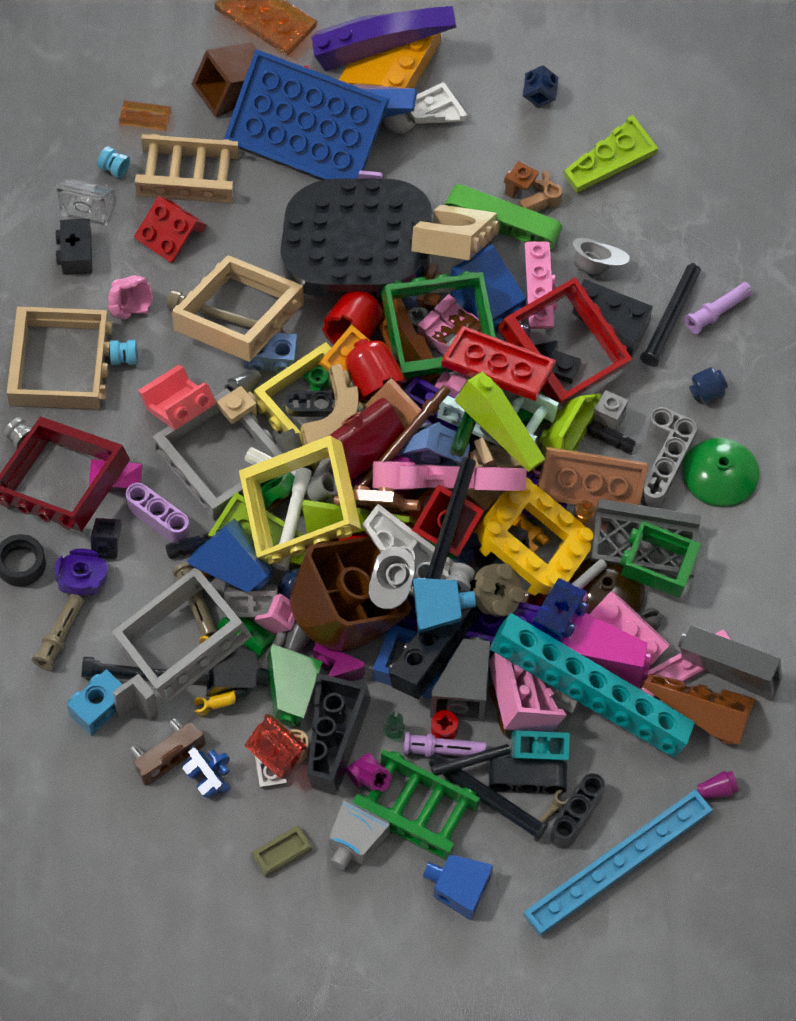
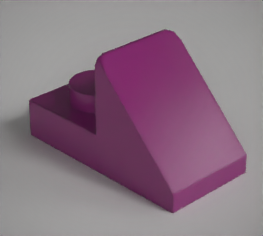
M318 643L314 646L313 658L323 661L321 668L331 669L328 676L352 682L363 678L365 675L364 662L341 651L325 648Z

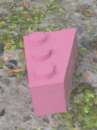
M497 653L493 654L489 660V666L504 729L553 732L566 717L563 709H558L552 699L554 693L551 688H546L541 679Z

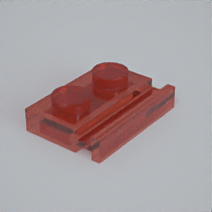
M265 714V719L261 724H258L244 746L279 778L286 779L300 759L299 755L307 747L272 715Z

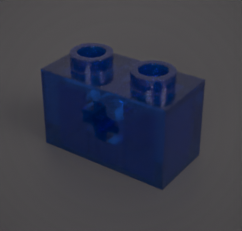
M558 578L534 617L533 626L561 643L565 637L570 639L576 628L574 622L578 616L582 618L588 608L589 603L586 602L587 591Z

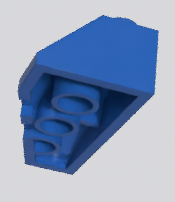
M353 84L356 87L390 99L383 118L415 110L416 89Z

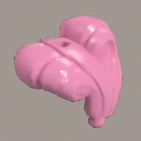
M133 275L111 283L112 288L108 295V309L113 316L125 320L131 314H147L149 312L148 308L152 305L153 294L146 278Z

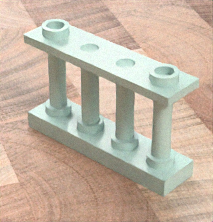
M501 389L516 413L522 408L534 414L525 428L536 443L537 436L533 435L543 418L554 422L559 403L539 394L536 401ZM447 396L439 405L440 409L438 410L437 418L459 427L464 410L455 402L454 398ZM476 422L472 434L483 437L485 440L502 447Z

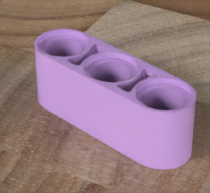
M134 483L127 488V506L133 515L170 542L178 544L179 540L190 537L189 520L183 512L142 483ZM137 497H142V498H144V499H142L141 501H134V500H133V499H135V498H137ZM158 511L163 512V514L158 516L153 515V513ZM175 526H182V527H183V528L180 529V530H174V529H172V528L175 527Z

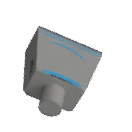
M344 799L329 837V847L336 851L330 861L331 864L340 870H345L350 860L364 864L389 835L390 823Z

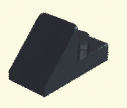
M559 341L535 345L541 355L556 360L552 372L557 379L572 384L581 359L558 351Z

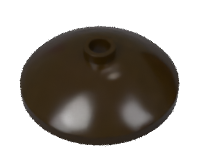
M591 558L583 561L573 574L570 582L567 583V587L596 562H592ZM607 564V567L575 594L568 603L590 614L613 590L636 613H639L645 597L644 584L621 576L624 567ZM603 582H610L611 586H605Z

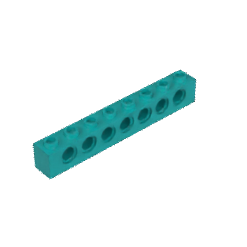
M512 613L508 615L499 627L490 647V650L673 758L687 745L695 723L693 720Z

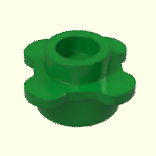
M322 366L314 367L304 374V381L309 383L310 391H320L324 387L332 386L328 372Z

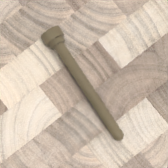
M172 289L167 300V308L173 310L186 296L182 292ZM206 304L198 311V313L250 329L258 322V320ZM282 328L277 333H283Z

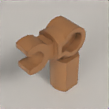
M544 170L542 171L543 180L536 178L532 183V186L535 189H539L540 192L519 201L517 205L535 212L541 211L547 206L557 207L561 204L562 188L550 181L549 173Z

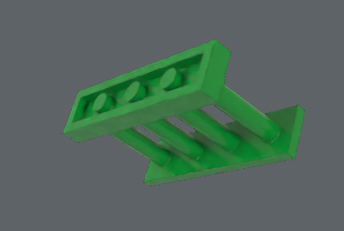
M383 749L381 752V764L389 770L391 776L396 771L409 778L394 806L389 809L379 805L378 800L383 793L379 790H371L369 795L365 797L357 794L352 803L388 821L391 833L447 861L449 855H452L454 851V843L451 842L450 837L467 808L477 812L480 798L477 797L474 791L468 788L461 789L406 761L398 752H389ZM420 783L433 790L417 820L410 821L403 817L402 812ZM442 796H445L457 802L441 833L435 834L429 831L426 825Z

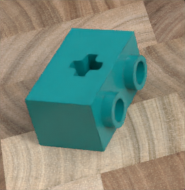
M513 731L511 733V758L567 761L569 760L570 733Z

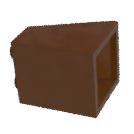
M252 42L206 49L192 81V86L215 117L235 109L255 49H257Z

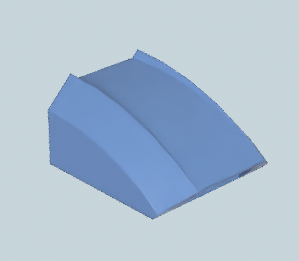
M438 422L413 435L397 455L409 458L418 465L460 466L462 458L468 457L470 444L468 442L462 457L451 455V445L456 431L444 427Z

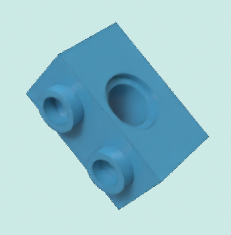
M107 669L102 674H96L91 678L84 690L74 693L67 704L69 715L92 736L116 714L112 693L123 684ZM95 698L103 699L99 704L91 703Z

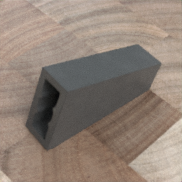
M692 625L687 633L684 632L679 640L678 647L681 649L683 659L767 700H773L782 680L780 658Z

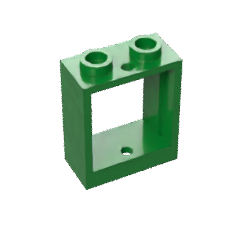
M642 521L639 529L633 528L628 543L632 544L631 550H625L620 561V565L624 566L621 576L680 598L701 543ZM641 540L684 556L675 580L633 563Z

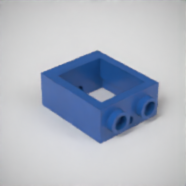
M394 625L387 631L373 668L374 681L391 686L388 671L398 642L407 643L412 641L417 634L416 631ZM454 654L450 656L422 695L423 697L431 699L433 688Z

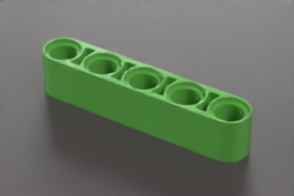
M460 184L454 185L444 204L497 213L496 221H499L498 233L525 243L549 242L550 250L554 248L563 230L562 224L554 218Z

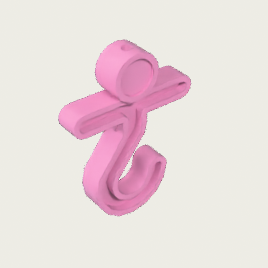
M374 461L373 488H436L438 484L445 488H454L460 466L415 465L413 462ZM475 467L469 488H474V490H526V469Z

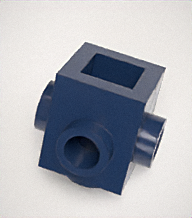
M544 65L525 73L523 97L537 108L555 101L559 77Z

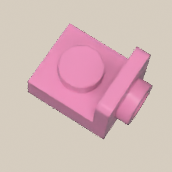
M444 372L435 387L440 389L444 384L451 390L449 395L456 398L469 379V376L461 373L458 376L455 374L450 375Z

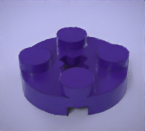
M84 548L71 550L70 555L64 558L62 555L56 561L54 568L55 580L59 590L63 593L74 595L88 594L92 596L98 594L108 576L106 561H103L97 552ZM80 569L85 570L84 574H77Z

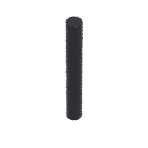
M508 744L437 764L431 766L432 774L439 776L494 758L511 754Z

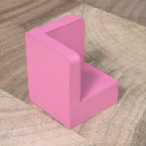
M282 594L275 595L268 613L257 615L254 621L272 634L290 631L295 622L290 607V600Z

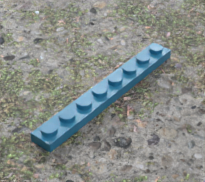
M695 789L525 910L523 916L541 937L712 814L713 809Z

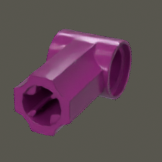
M368 752L345 768L347 775L358 788L365 785L372 790L383 792L390 787L389 783L392 776L389 770L379 765L376 759Z

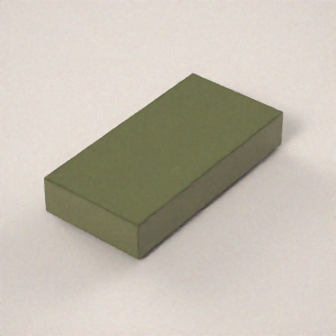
M297 825L252 851L251 856L266 878L313 849L303 831Z

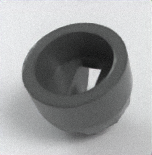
M648 608L641 614V617L652 628L657 630L660 627L662 617L657 609Z

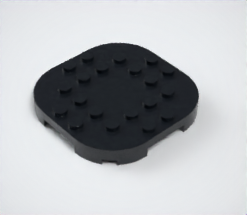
M326 179L307 185L291 198L285 211L281 260L286 279L303 285V293L314 297L328 298V291H377V298H382V290L387 284L395 283V281L408 283L415 278L425 277L430 266V254L413 252L411 249L413 227L420 221L433 223L432 207L428 197L418 187L396 179Z

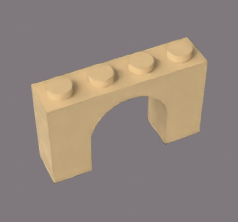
M439 205L434 209L433 223L420 221L413 227L411 251L470 260L498 235L499 221H496L497 213Z

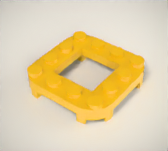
M527 477L526 490L503 491L474 530L482 545L479 549L481 553L486 557L492 552L504 563L509 564L515 572L531 584L527 591L534 596L538 593L551 595L552 597L555 596L567 584L589 553L592 545L591 540L594 537L593 532L589 528L585 527L577 518L537 485L533 484ZM524 508L563 540L548 563H545L507 531Z

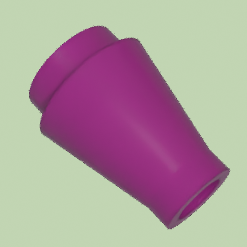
M724 770L705 782L697 784L698 793L703 799L733 796V793L739 792L732 771L725 772Z

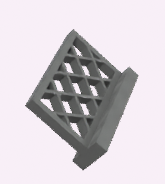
M599 499L594 512L595 523L591 561L597 562L602 559L606 564L624 567L620 565L623 556L622 552L632 547V544L627 543L618 548L611 538L620 533L628 542L630 535L624 529L629 526H635L639 529L642 521L678 535H690L691 540L697 542L701 515ZM601 521L611 522L616 530L607 535L600 527ZM605 542L614 551L609 556L597 554L598 547ZM651 544L653 548L645 553L640 547L638 548L637 554L639 557L633 561L634 564L654 572L671 575L678 574L679 567L673 560L681 555L674 554L670 557L663 548ZM657 550L665 561L661 564H655L648 556ZM696 559L690 572L689 578H693L695 575Z

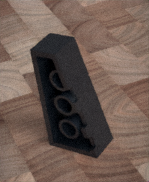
M317 673L314 719L312 720V741L310 742L307 774L312 788L338 794L346 771L345 768L348 766L369 708L371 697L367 685Z

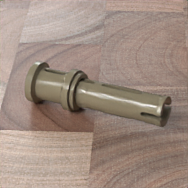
M185 562L176 566L172 572L179 580L195 567ZM202 589L191 597L188 602L202 636L211 637L218 630L203 597Z
M70 594L50 634L43 636L41 648L31 659L35 665L45 670H53L55 666L54 661L58 653L64 650V639L85 603L83 598Z

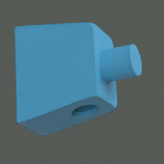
M413 579L412 586L418 633L461 621V609L476 607L474 591L458 593L456 580Z

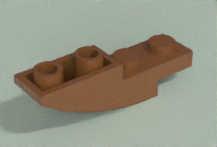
M393 299L404 361L432 359L433 357L424 335L416 334L402 299ZM382 302L380 305L382 307L383 322L379 325V329L387 345L392 351L384 306ZM435 374L419 378L433 384L441 375Z

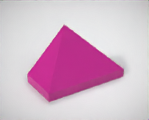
M91 459L89 485H91L106 461ZM128 463L112 487L128 488L134 483H141L143 464Z

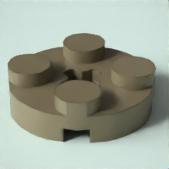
M505 563L484 566L477 572L474 579L477 580L476 588H473L478 608L486 615L490 614L494 617L508 616L510 613H513L517 609L519 602L524 599L525 593L512 567ZM495 584L500 587L499 595H495L494 591L497 589Z

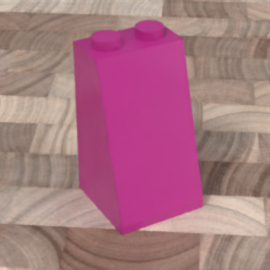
M558 601L550 636L640 689L641 680H646L649 672L651 654L646 653L648 643L565 602Z

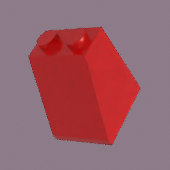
M438 484L412 531L434 544L438 540L452 494L451 490ZM466 498L449 550L450 553L457 557L461 554L485 512V509Z

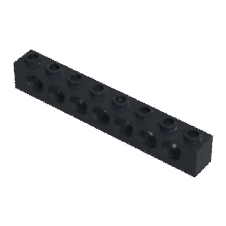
M511 525L507 531L529 549L528 531ZM478 546L468 566L475 571L476 576L477 572L484 566L504 564V562L492 552L485 557L479 550L481 546ZM473 579V581L470 582V591H473V588H476L477 580ZM495 584L497 589L494 592L496 594L500 587ZM478 606L461 609V621L423 633H418L417 631L412 641L406 643L403 653L398 660L393 661L390 665L388 673L392 688L419 700L481 615L482 611Z

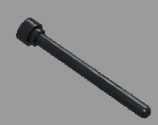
M83 657L82 678H92L96 674H102L106 669L116 676L134 677L139 674L142 678H147L139 667L100 663V660H95V657ZM151 668L157 677L167 671ZM207 674L201 676L194 683L207 684Z

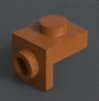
M518 161L504 178V184H506L505 195L514 198L520 188L528 190L537 178L538 170Z

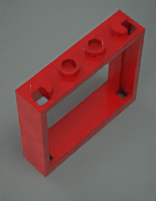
M576 277L505 317L498 326V329L508 343L540 354L519 323L567 296L613 364L567 392L552 372L542 389V393L545 397L558 402V407L622 370L632 360L626 350L627 347L617 338L614 328L606 322L599 306L592 302L586 288L581 286Z

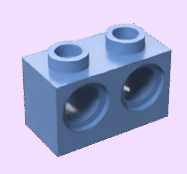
M276 333L261 349V354H257L250 362L244 360V369L256 368L259 372L262 370L282 372L296 362L297 334Z

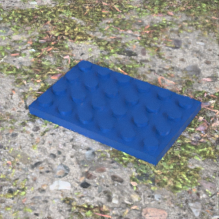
M255 49L224 140L238 141V146L323 179H358L359 171H364L390 99Z

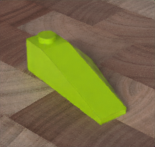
M483 371L469 379L455 399V402L528 472L543 463L545 460L543 454L501 388Z
M303 500L302 507L307 534L344 520L341 506ZM357 508L361 529L352 533H367L362 524L371 511ZM392 514L407 526H413L417 522V519L409 516Z

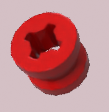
M447 710L437 712L431 720V734L435 735V738L454 739L458 731L456 715Z

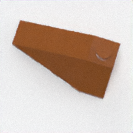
M649 674L643 685L644 688L682 715L693 720L695 724L729 745L740 744L756 701L755 698L725 689L721 690V694L710 692L706 685L698 684V686L686 687L685 683L681 680Z

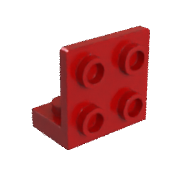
M158 196L135 233L134 238L167 261L174 262L193 231L202 233L207 224L170 199Z

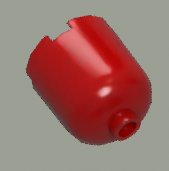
M348 291L324 318L322 331L333 345L351 325L370 340L382 321V307L379 301L368 292Z
M367 338L361 339L353 344L354 349L346 356L345 367L353 387L357 386L358 400L362 404L367 403L371 399L370 397L374 396L391 378L400 388L402 387L401 383L406 382L391 349L382 341H368Z

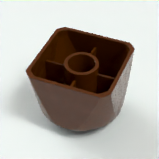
M370 536L309 545L290 592V607L293 616L303 632L325 648L334 651H351L361 648L410 614L412 606L408 598L400 606L393 609L377 607L371 601L369 584L374 564L381 552Z

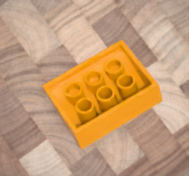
M441 33L348 63L339 80L351 85L365 84L414 89L441 43Z

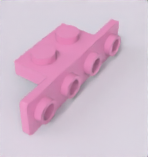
M549 242L525 243L528 304L554 290L556 287L555 275H551ZM557 302L529 317V328L553 329V311L557 310Z

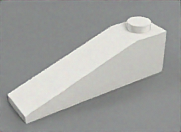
M377 504L362 524L363 528L380 552L389 547L406 549L412 555L415 562V578L426 579L435 547ZM448 556L441 576L442 580L449 576V567L455 563ZM411 585L409 594L414 597L413 586Z

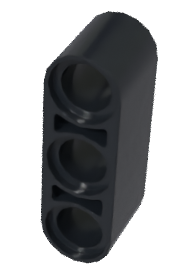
M494 758L489 761L488 787L495 792L555 794L558 790H563V794L567 791V763L560 760Z
M596 773L585 775L556 817L551 830V841L556 847L561 849L570 847L601 802L605 781L600 775ZM594 786L598 789V792L590 793L585 788ZM579 807L584 810V813L575 814L571 809ZM566 829L570 832V835L562 836L557 830Z

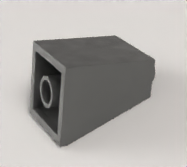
M478 637L462 640L432 690L430 717H433L441 710H447L455 714L458 720H484L490 641H484Z

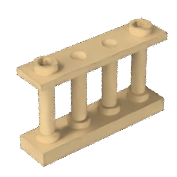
M142 134L143 152L148 153L145 175L136 174V196L156 198L161 196L169 199L233 203V182L227 181L230 159H239L238 141ZM158 153L172 154L168 177L155 176ZM182 155L196 156L193 178H179ZM206 157L220 158L217 180L203 179Z

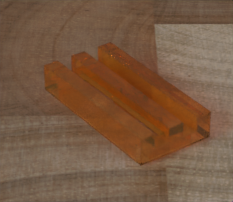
M124 100L119 122L122 125L167 131L171 107ZM127 109H129V110H136V111H140V112L127 111ZM150 113L164 114V116H162V115L150 114Z

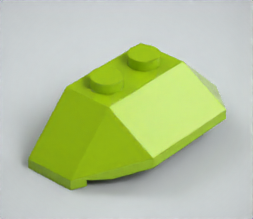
M601 394L579 396L565 402L561 410H557L554 422L550 421L552 424L550 429H545L539 440V443L542 444L541 453L543 456L546 447L570 451L578 450L587 434L590 423L593 421L594 409L602 397Z

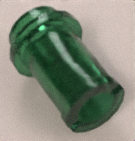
M393 711L386 717L384 734L391 740H397L404 735L405 727L403 716L398 712L397 717H395V711Z

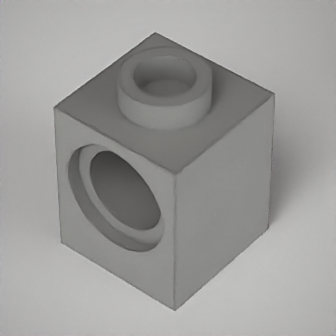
M605 390L594 409L593 421L601 423L602 427L607 426L617 431L626 415L628 400Z

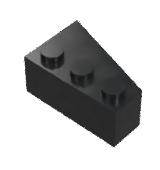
M584 279L581 286L586 288L592 302L599 306L602 316L614 328L617 338L627 347L626 350L632 358L650 323L653 306ZM573 306L572 314L584 322Z

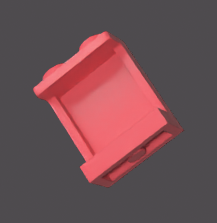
M179 364L138 390L146 410L174 430L216 404L209 385L204 382L198 386L189 380L184 367Z

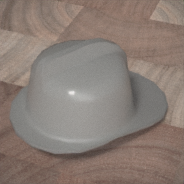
M577 238L573 241V248L576 251L574 266L594 275L602 274L610 266H623L630 261V257L625 251L614 246L601 244L587 238Z
M389 547L378 555L369 584L371 601L377 607L393 609L400 606L407 599L413 579L415 578V562L412 555L406 549Z

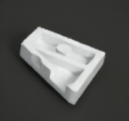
M444 82L417 94L415 110L407 113L415 124L464 122L467 120L466 112Z

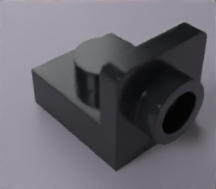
M95 518L91 533V550L97 552L100 558H117L118 540L122 528L120 519Z

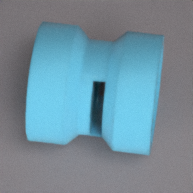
M109 146L103 149L97 160V167L99 169L110 171L118 179L125 175L130 165V157L125 154H117L116 150Z
M110 340L111 366L120 365L121 363L137 365L136 340H128L125 343H120L118 340Z

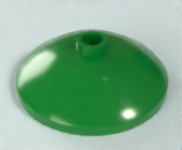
M711 438L696 444L688 452L683 464V479L690 493L699 501L714 507H732L743 503L754 493L759 481V466L754 455L744 445L731 439ZM720 462H724V463H726L727 465H726V466H722V465H720L719 463H720Z

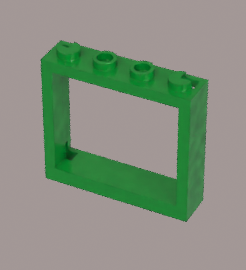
M465 271L459 276L452 277L450 274H442L437 276L436 279L426 280L425 277H419L408 283L395 281V283L384 286L381 295L392 352L405 379L455 371L441 366L443 357L411 362L404 361L393 299L473 288L481 332L496 338L483 272L469 273V271Z

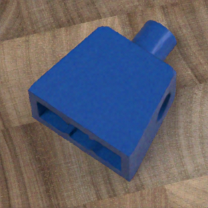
M449 855L444 868L429 862L423 877L436 882L434 888L435 899L465 918L472 920L491 878L493 865Z

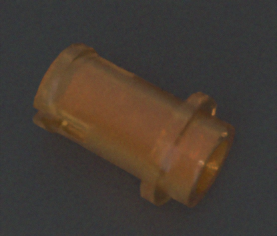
M581 501L575 506L574 517L587 527L590 518L595 515V509L591 502Z

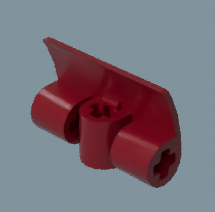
M380 398L364 411L357 412L341 423L342 426L328 436H332L342 442L351 481L371 467L374 461H378L405 429L391 404L385 398Z

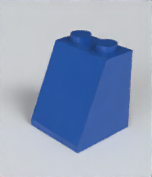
M492 244L479 251L470 260H464L452 268L451 277L459 276L465 271H469V273L483 272L495 332L499 331L498 326L505 317L526 305L525 295ZM473 288L450 291V295L456 299L460 307L479 319Z
M235 518L200 546L187 560L191 566L245 592H249L253 588L258 591L273 576L271 573L274 568L273 564L257 558L253 539Z

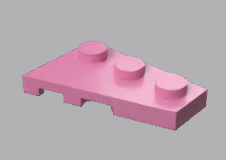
M613 590L589 614L647 642L646 653L651 654L650 665L671 645Z

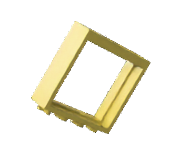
M327 342L254 390V396L258 402L256 405L260 414L264 413L268 417L271 427L276 432L284 433L293 428L295 433H299L302 446H304L301 432L274 403L271 397L302 377L312 368L317 367L321 359L331 349ZM349 378L350 385H347V388L353 387L352 382ZM359 402L358 405L363 409L366 403L362 404ZM320 461L310 464L309 466H311L314 469V471H316Z
M332 436L324 437L239 470L258 559L269 564H277L282 562L283 558L290 555L298 556L306 553L309 545L327 543L336 538H347L352 536V532L361 529L343 445L341 441ZM330 457L344 520L273 546L260 483Z

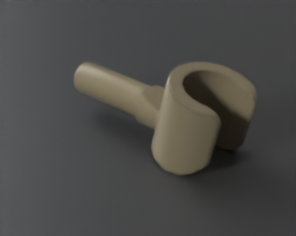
M558 790L555 793L552 805L538 819L543 824L557 810L561 811L568 799L564 802L559 800L563 790Z

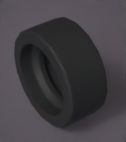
M24 534L11 535L2 540L0 543V577L3 581L13 586L22 587L31 585L42 576L46 561L43 547L38 540ZM17 549H27L35 554L36 561L28 570L15 572L5 566L7 555Z

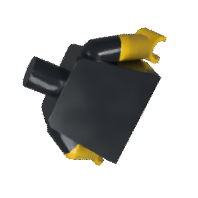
M202 636V637H200V639H199L200 644H202L204 641H206L209 637H208V636ZM242 644L207 672L206 696L210 698L209 700L203 697L195 698V705L204 704V707L195 710V713L198 716H205L209 713L210 708L215 710L246 699L255 689L256 684L267 686L270 678L269 670L257 668V654L249 651Z

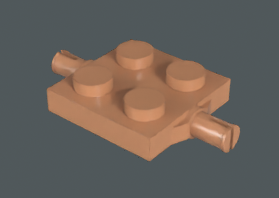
M354 486V489H352L356 507L372 512L377 504L388 512L397 514H410L411 510L420 511L421 509L420 500L403 498V495L395 493V490L392 488L379 487V491L370 490L366 486ZM335 495L334 504L341 506L339 496Z

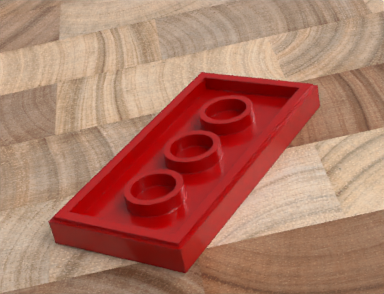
M461 326L444 355L441 366L469 377H474L483 371L501 389L536 401L555 367L556 360Z

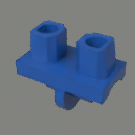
M195 747L188 752L191 758L188 759L182 768L192 779H195L202 772L207 778L197 785L198 790L204 797L210 798L219 791L225 794L231 789L218 772L220 770L223 775L230 772L226 766L230 761L227 753L218 755L215 750H212L208 753L212 760L210 761L204 752H199Z

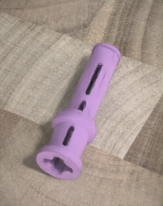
M742 282L713 303L701 305L700 310L685 316L686 326L693 334H699L703 327L709 323L714 324L717 322L719 315L747 297H750L753 294V290L746 291V289L751 286L747 282Z
M405 731L403 756H408L411 753L422 754L426 758H430L435 753H438L440 755L464 757L486 750V742L435 738V735L428 733L427 736L411 735L410 732ZM412 743L424 744V746L412 745ZM447 746L470 748V750L447 748Z

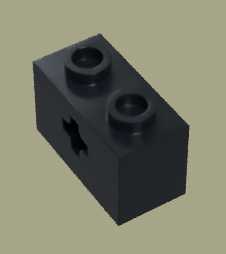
M90 219L60 220V230H56V244H60V250L56 251L57 265L62 266L63 275L93 273Z

